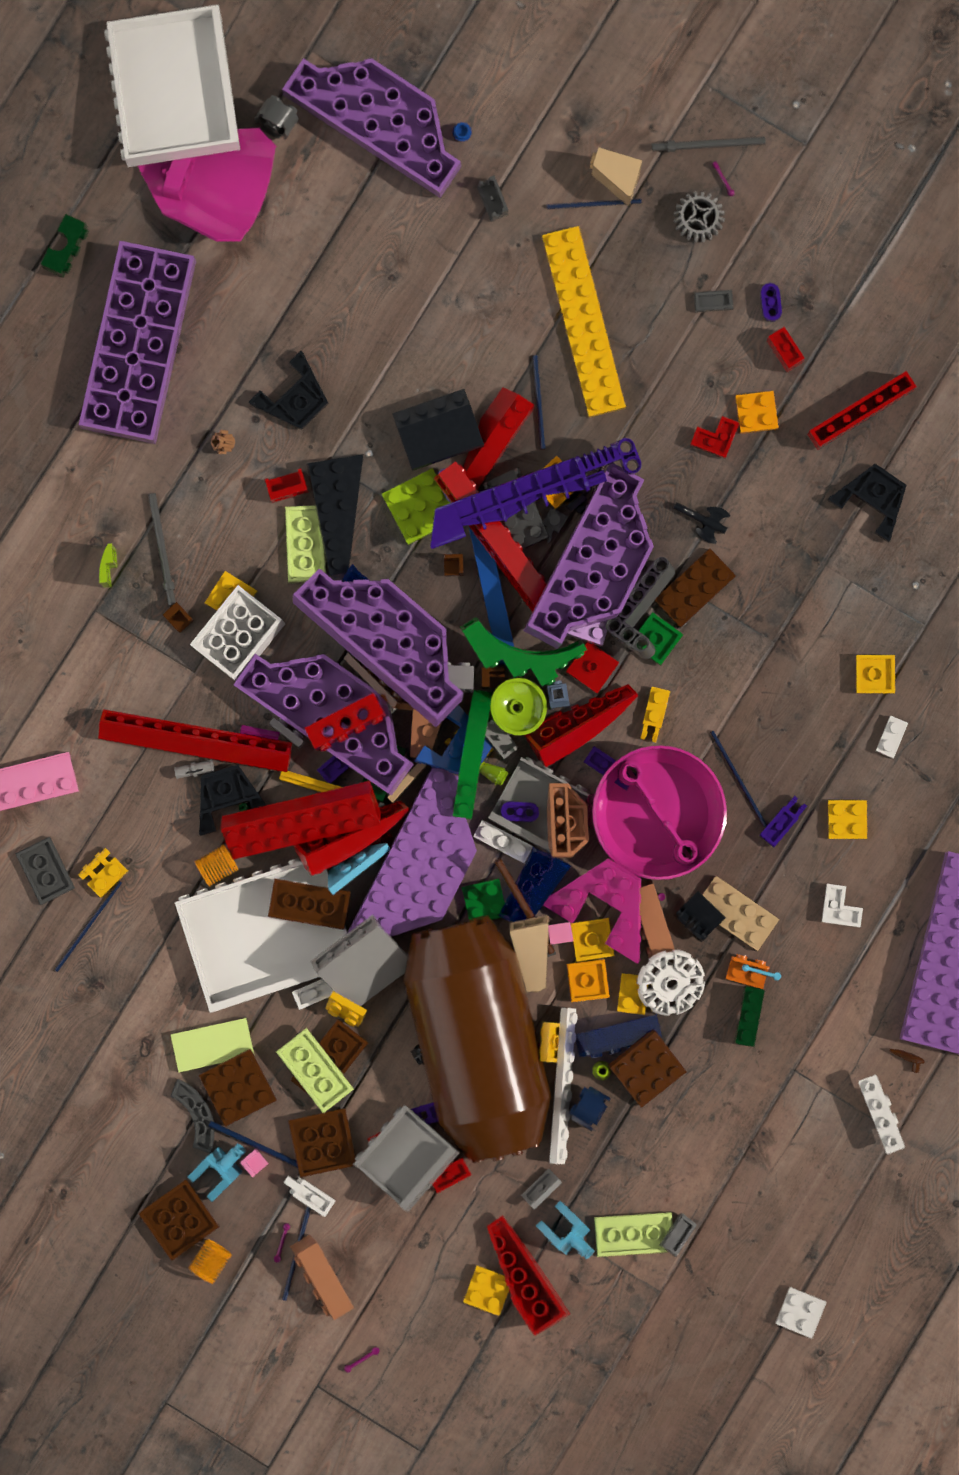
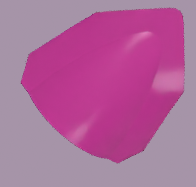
M260 128L237 129L240 150L139 165V170L162 214L216 242H241L260 212L273 168L276 145Z

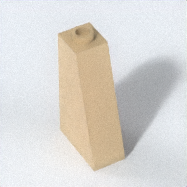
M548 915L510 923V935L527 992H539L546 988Z

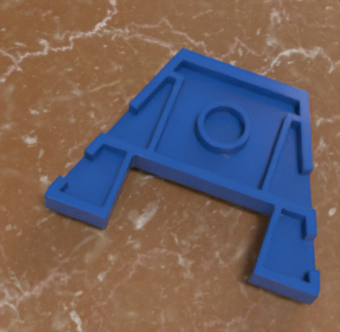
M457 705L446 718L460 728L443 755L440 756L424 746L414 762L427 764L436 769L441 768L459 775L469 717ZM486 738L481 764L493 747Z

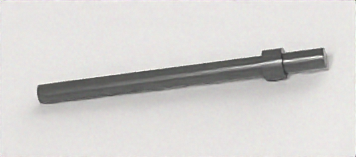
M765 137L686 142L670 140L667 143H653L652 151L667 150V152H675V150L762 145L765 144Z
M153 493L148 496L164 578L163 589L167 595L168 606H172L176 603L174 596L175 585L171 580L156 494Z

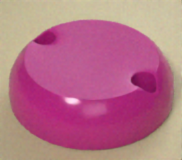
M671 746L639 748L618 759L601 778L595 791L592 807L595 834L609 858L634 875L653 880H666L683 876L706 862L721 841L727 817L724 792L712 770L695 755ZM630 768H634V769L636 770V772H637V775H636V776L634 775V773L632 772V770H631ZM619 778L621 783L629 787L626 791L614 782ZM685 847H689L691 849L692 855L689 854Z

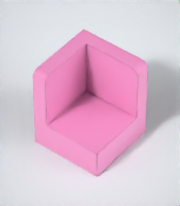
M570 922L548 925L550 944L573 942Z
M257 1149L240 1162L252 1177L269 1164Z

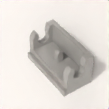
M493 719L488 722L485 737L499 755L505 759L517 750L518 746L508 733L502 731L495 724Z

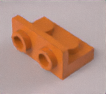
M736 954V957L732 956L725 979L763 989L766 975L752 971H743L742 966L747 964L752 968L768 972L770 967L766 966V962L755 959V962L747 960V956Z

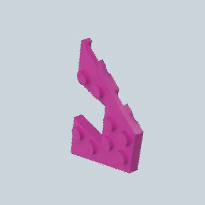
M606 859L540 902L543 906L573 923L590 893L622 912L605 944L637 964L641 961V878L612 860Z

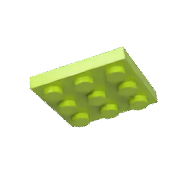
M433 468L382 494L408 545L431 534L435 509L450 504L442 489L434 480L436 474Z

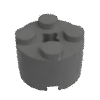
M272 95L266 99L254 120L257 124L260 122L263 125L261 129L269 135L278 139L283 136V140H286L299 118L295 107L285 105L278 97Z

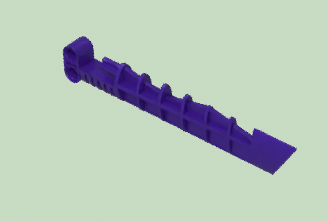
M623 438L611 443L608 448L603 446V450L598 448L595 453L590 451V455L584 453L581 458L579 456L573 457L436 508L430 548L434 549L466 537L463 526L482 524L485 530L487 529L485 523L503 520L506 522L508 518L522 509L525 514H528L526 507L541 497L547 507L549 504L546 495L564 493L566 499H568V492L590 491V487L606 482V475L603 470L586 476L585 473L620 461L622 469L626 474H636L641 469V460L634 442L629 438ZM621 443L629 444L630 451L623 452L620 449ZM634 461L637 465L636 470L628 469L627 462Z

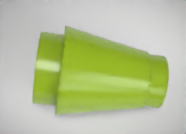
M482 762L479 773L495 785H502L508 775L505 768Z
M605 1061L595 1063L592 1068L593 1076L598 1080L609 1078L611 1068L608 1066V1063ZM601 1067L606 1069V1073L603 1075L599 1073Z

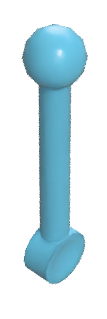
M747 964L742 966L743 971H752L770 976L775 981L781 979V974L778 972L773 974L752 968Z

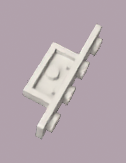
M877 1075L860 1080L858 1082L886 1153L890 1154L904 1148L905 1145L896 1125L899 1124L895 1113H891L889 1108L891 1106L888 1095H884Z

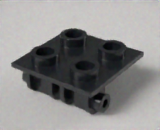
M699 891L674 914L676 919L701 942L726 918Z

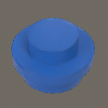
M458 123L454 126L453 136L457 141L464 142L471 137L472 130L468 124Z

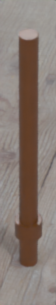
M497 859L494 863L527 919L535 918L502 859ZM548 936L547 953L548 955L554 953L555 950L550 944Z

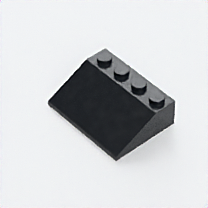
M465 389L392 413L412 471L484 446Z

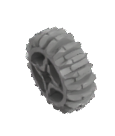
M696 191L693 192V197L690 194H686L687 200L681 198V204L676 205V209L679 210L674 211V216L678 217L674 219V223L679 224L676 226V230L683 229L680 235L684 236L687 233V240H690L691 236L694 237L695 243H697L698 238L705 242V236L712 240V234L717 236V229H722L723 226L720 223H724L725 218L720 216H723L725 212L719 210L722 208L721 203L716 205L717 198L711 200V193L707 197H704V191H701L700 196L697 195ZM697 204H704L708 207L702 209ZM690 206L692 215L685 221L684 212ZM696 213L703 215L702 220L696 219ZM713 213L715 221L708 228L706 219ZM697 225L701 230H694L690 227Z

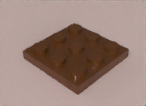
M654 1029L608 1064L641 1108L687 1072Z
M251 1048L199 1074L225 1127L277 1101Z
M346 1108L288 1120L300 1178L355 1166L356 1156Z
M187 1179L138 1213L171 1261L220 1227Z

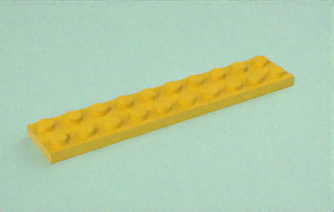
M579 226L544 234L542 239L588 417L625 409L621 386Z

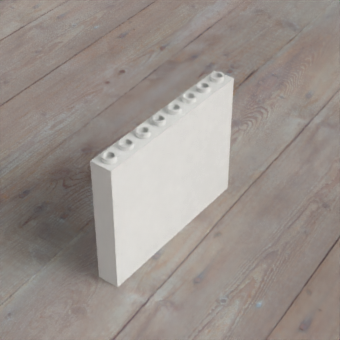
M219 5L107 22V29L104 30L106 41H109L110 44L107 47L108 58L112 59V63L109 64L110 74L114 75L111 85L113 92H116L117 96L113 98L115 109L119 110V115H116L117 126H121V132H118L120 144L123 143L124 149H121L122 161L126 160L128 167L240 150Z
M299 858L288 861L289 865L284 867L278 864L270 867L268 872L263 873L260 870L251 873L252 877L245 879L242 876L233 879L234 883L226 885V882L215 885L216 889L211 891L205 888L197 891L195 896L190 897L187 894L178 897L179 901L175 902L210 1013L320 977L316 973L311 961L347 934L346 926L345 930L272 918L268 917L274 878L328 888L327 869L320 874L311 876Z

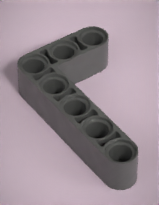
M659 557L652 563L633 587L621 613L616 618L607 620L605 626L614 639L644 659H649L655 654V646L645 635L633 627L675 574L674 567L665 557Z

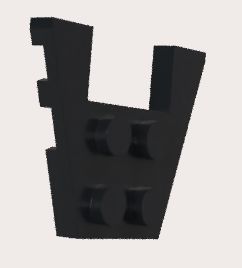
M300 350L289 361V364L302 377L276 403H273L261 390L248 403L303 430L329 403L304 353Z
M875 463L835 494L831 495L827 501L842 510L852 494L885 516L875 534L889 543L907 485Z
M239 765L201 775L199 835L203 836L217 831L212 816L213 811L250 801L252 809L266 806Z

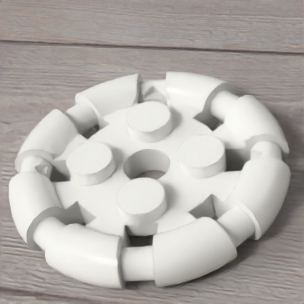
M675 949L672 952L661 951L649 958V962L646 966H642L637 978V984H639L638 995L645 1007H650L652 1012L664 1016H670V1014L674 1013L678 1015L692 1008L693 1003L700 999L705 986L703 981L705 974L700 962L697 959H693L691 954ZM673 959V963H668V960ZM686 964H688L689 966H688V968L685 970L683 967H684ZM656 966L658 970L654 974L651 971ZM695 978V981L690 983V979ZM669 980H676L674 987H667ZM647 984H651L652 988L647 989ZM675 1001V1006H670V1002Z

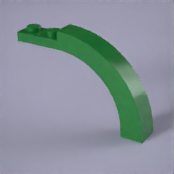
M474 690L453 810V816L472 819L492 692Z

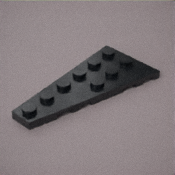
M363 454L307 464L329 576L349 572Z

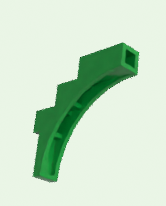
M477 617L460 626L486 669L497 666L500 663L499 661L503 659L514 678L525 675L528 669L531 668L541 686H548L556 681L555 678L558 677L555 670L557 668H564L573 658L578 659L582 657L587 650L581 640L562 648L547 651H531L516 648L493 636L484 628Z

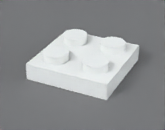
M789 1287L775 1323L812 1338L826 1301Z

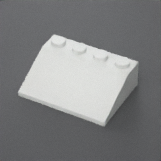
M237 585L190 645L236 682L255 654L260 656L283 628L285 622Z

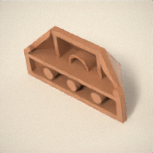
M549 783L548 846L552 857L571 858L589 842L587 804L568 783Z

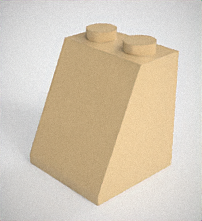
M598 147L597 153L593 152L590 161L592 176L626 205L630 206L641 171L642 160Z

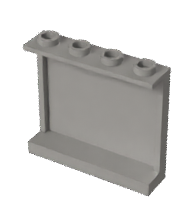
M521 757L488 819L550 853L547 828L549 783H568L584 802L589 794L586 793L587 789L577 784L576 787L571 785L568 778L562 775L558 778L553 775V770L543 766L540 768L535 765V760L529 757L525 759ZM510 801L534 803L539 809V816L533 822L509 821L501 816V807L504 803ZM508 808L506 812L508 815H512L514 810ZM531 809L526 810V815L532 816L533 811Z
M371 915L314 958L311 963L316 973L336 993L362 1006L405 973L408 952L405 953L380 926L378 920Z
M404 1105L394 1112L393 1116L395 1117L390 1122L387 1121L382 1126V1132L369 1141V1147L356 1156L354 1165L395 1200L404 1211L409 1212L456 1158L459 1152L409 1107Z

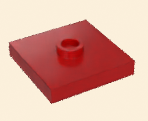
M587 642L585 644L587 650L584 652V655L575 659L566 673L598 694L619 662L594 644Z

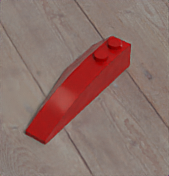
M502 387L486 410L478 425L484 446L469 451L463 466L466 472L465 475L476 484L477 491L534 410L533 403Z
M627 684L605 693V697H594L589 699V703L579 706L576 704L571 706L572 710L564 713L559 711L544 719L538 729L524 736L537 758L545 767H548L580 748L608 727L638 697V694Z
M402 801L380 807V825L293 845L310 875L320 874L329 867L339 865L342 861L350 858L379 839L409 812V808Z
M501 1216L489 1224L487 1229L493 1247L496 1250L500 1267L503 1270L507 1287L511 1293L512 1302L532 1334L536 1336L569 1316L571 1313L505 1217Z

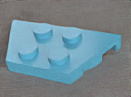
M387 843L367 846L365 849L342 861L339 865L332 866L328 871V889L331 894H335L391 850Z

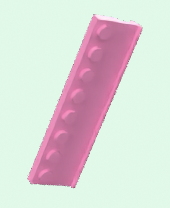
M69 752L0 769V811L79 792Z

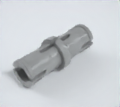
M212 759L199 763L194 761L189 765L174 767L176 779L188 776L198 777V774L215 771Z

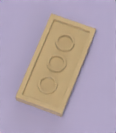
M717 876L714 877L703 893V896L726 917L719 925L756 951L760 949L780 920Z

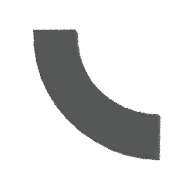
M177 1079L170 1097L183 1104L192 1116L195 1128V1138L192 1147L211 1154L215 1129L208 1126L210 1121H213L210 1108L195 1088L185 1081Z

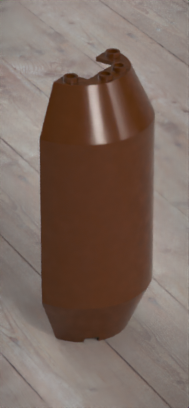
M488 915L472 918L468 922L436 930L428 929L412 933L404 984L438 1123L468 1160H472V1163H478L484 1159L491 1158L493 1161H499L504 1159L505 1155L512 1154V1156H518L523 1154V1150L539 1147L543 1138L551 1093L543 1061H540L538 1039L514 948Z

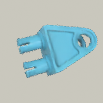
M236 1144L227 1154L220 1147L216 1148L198 1165L188 1178L194 1182L210 1166L214 1167L221 1174L220 1177L223 1180L207 1195V1198L213 1202L243 1172L235 1162L246 1153L245 1148L240 1144Z
M559 1201L555 1207L573 1224L572 1231L565 1238H560L542 1220L536 1227L565 1255L575 1248L582 1257L584 1256L585 1259L590 1258L595 1250L583 1240L590 1229L562 1201Z

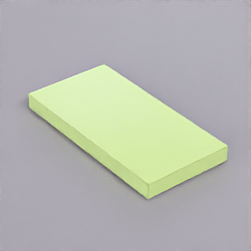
M315 505L285 507L288 583H305L319 568L326 574V558Z
M247 1018L171 1034L178 1072L219 1064L250 1048L254 1054Z
M307 1028L276 1051L323 1113L354 1090Z
M672 1212L594 1217L597 1257L667 1252L659 1245L673 1225Z

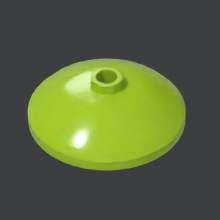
M513 678L501 683L493 692L490 713L495 724L502 731L516 736L526 735L538 729L543 723L547 713V701L543 691L534 682L524 678ZM514 704L518 705V711L513 710Z

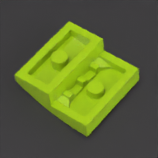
M112 543L107 544L100 563L99 583L104 588L112 587L110 568H118L116 548Z

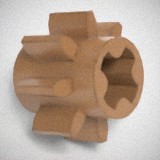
M220 430L219 433H215L212 437L211 445L214 450H218V454H226L234 448L235 439L232 434H228V431Z

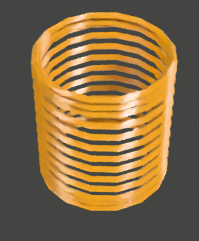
M224 844L220 848L217 847L212 853L209 852L206 856L204 855L201 859H196L195 861L200 874L209 887L215 884V881H221L220 877L224 879L223 876L226 878L225 873L227 876H229L228 872L232 875L230 869L233 873L239 870Z
M206 1239L205 1244H203V1247H201L197 1253L198 1255H196L188 1268L201 1279L214 1284L215 1279H217L216 1276H219L220 1271H223L222 1268L228 1263L227 1260L231 1258L232 1254L216 1242Z

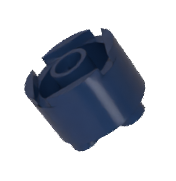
M590 1086L589 1088H583L579 1095L581 1098L579 1104H574L569 1114L572 1116V1121L592 1132L594 1130L591 1127L592 1124H598L607 1108L605 1102L606 1100L610 1102L611 1098Z

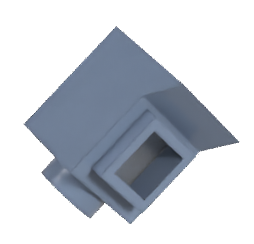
M555 681L551 686H547L550 710L570 707L566 683L562 684V681Z

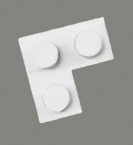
M826 884L821 922L860 928L863 908L844 906L846 886Z

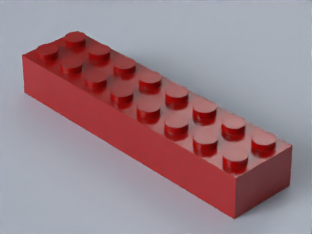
M370 781L222 816L221 832L232 860L377 826L381 822V811Z

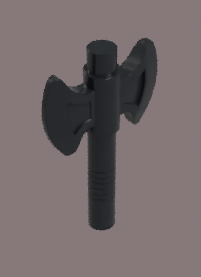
M676 502L673 508L703 523L705 527L697 528L696 531L708 543L716 544L714 532L717 531L725 534L728 528L720 523L721 519L730 517V514L723 508L708 507L707 511L710 513V517L691 510Z

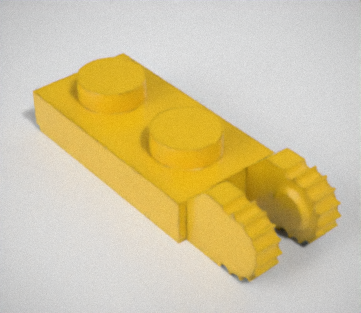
M651 687L640 739L645 740L647 728L652 726L655 727L652 742H657L670 691Z

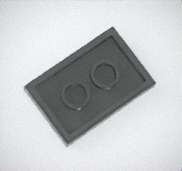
M51 837L15 853L40 905L75 889Z

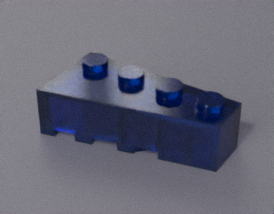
M533 847L515 883L535 916L571 865ZM510 892L499 917L511 923L526 920L527 917L512 892Z
M657 1015L576 1034L579 1057L591 1055V1059L603 1056L602 1052L609 1051L610 1054L621 1052V1047L627 1046V1048H630L652 1029L662 1037Z

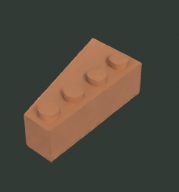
M413 709L410 748V758L412 759L417 758L424 746L433 751L442 724L441 722L435 727L415 709Z
M642 878L640 888L642 929H640L642 939L647 941L648 947H645L648 958H651L661 951L672 952L674 945L654 883L651 879Z
M309 1234L291 1245L290 1248L295 1255L294 1260L298 1267H302L304 1270L303 1276L307 1283L312 1284L314 1288L312 1292L316 1299L322 1301L324 1306L321 1308L326 1317L331 1316L333 1320H336L354 1309L314 1238Z

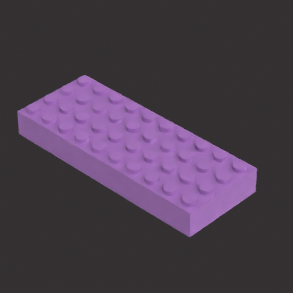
M119 241L80 416L79 426L81 429L156 444L196 260L194 256Z
M948 851L945 852L899 1039L959 1054V854Z

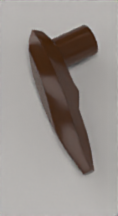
M889 1049V1052L913 1062L912 1072L919 1073L920 1065L925 1063L921 1057L898 1049Z

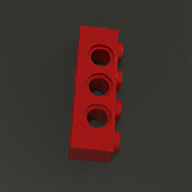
M372 693L305 727V730L314 749L317 751L321 750L322 752L331 748L332 743L336 741L338 743L343 742L349 738L348 735L354 732L355 734L361 733L366 730V726L382 722L386 714L377 696ZM363 710H367V718L363 720L360 719V712ZM345 719H350L351 721L348 728L342 727V722ZM327 728H333V735L330 737H325V730Z

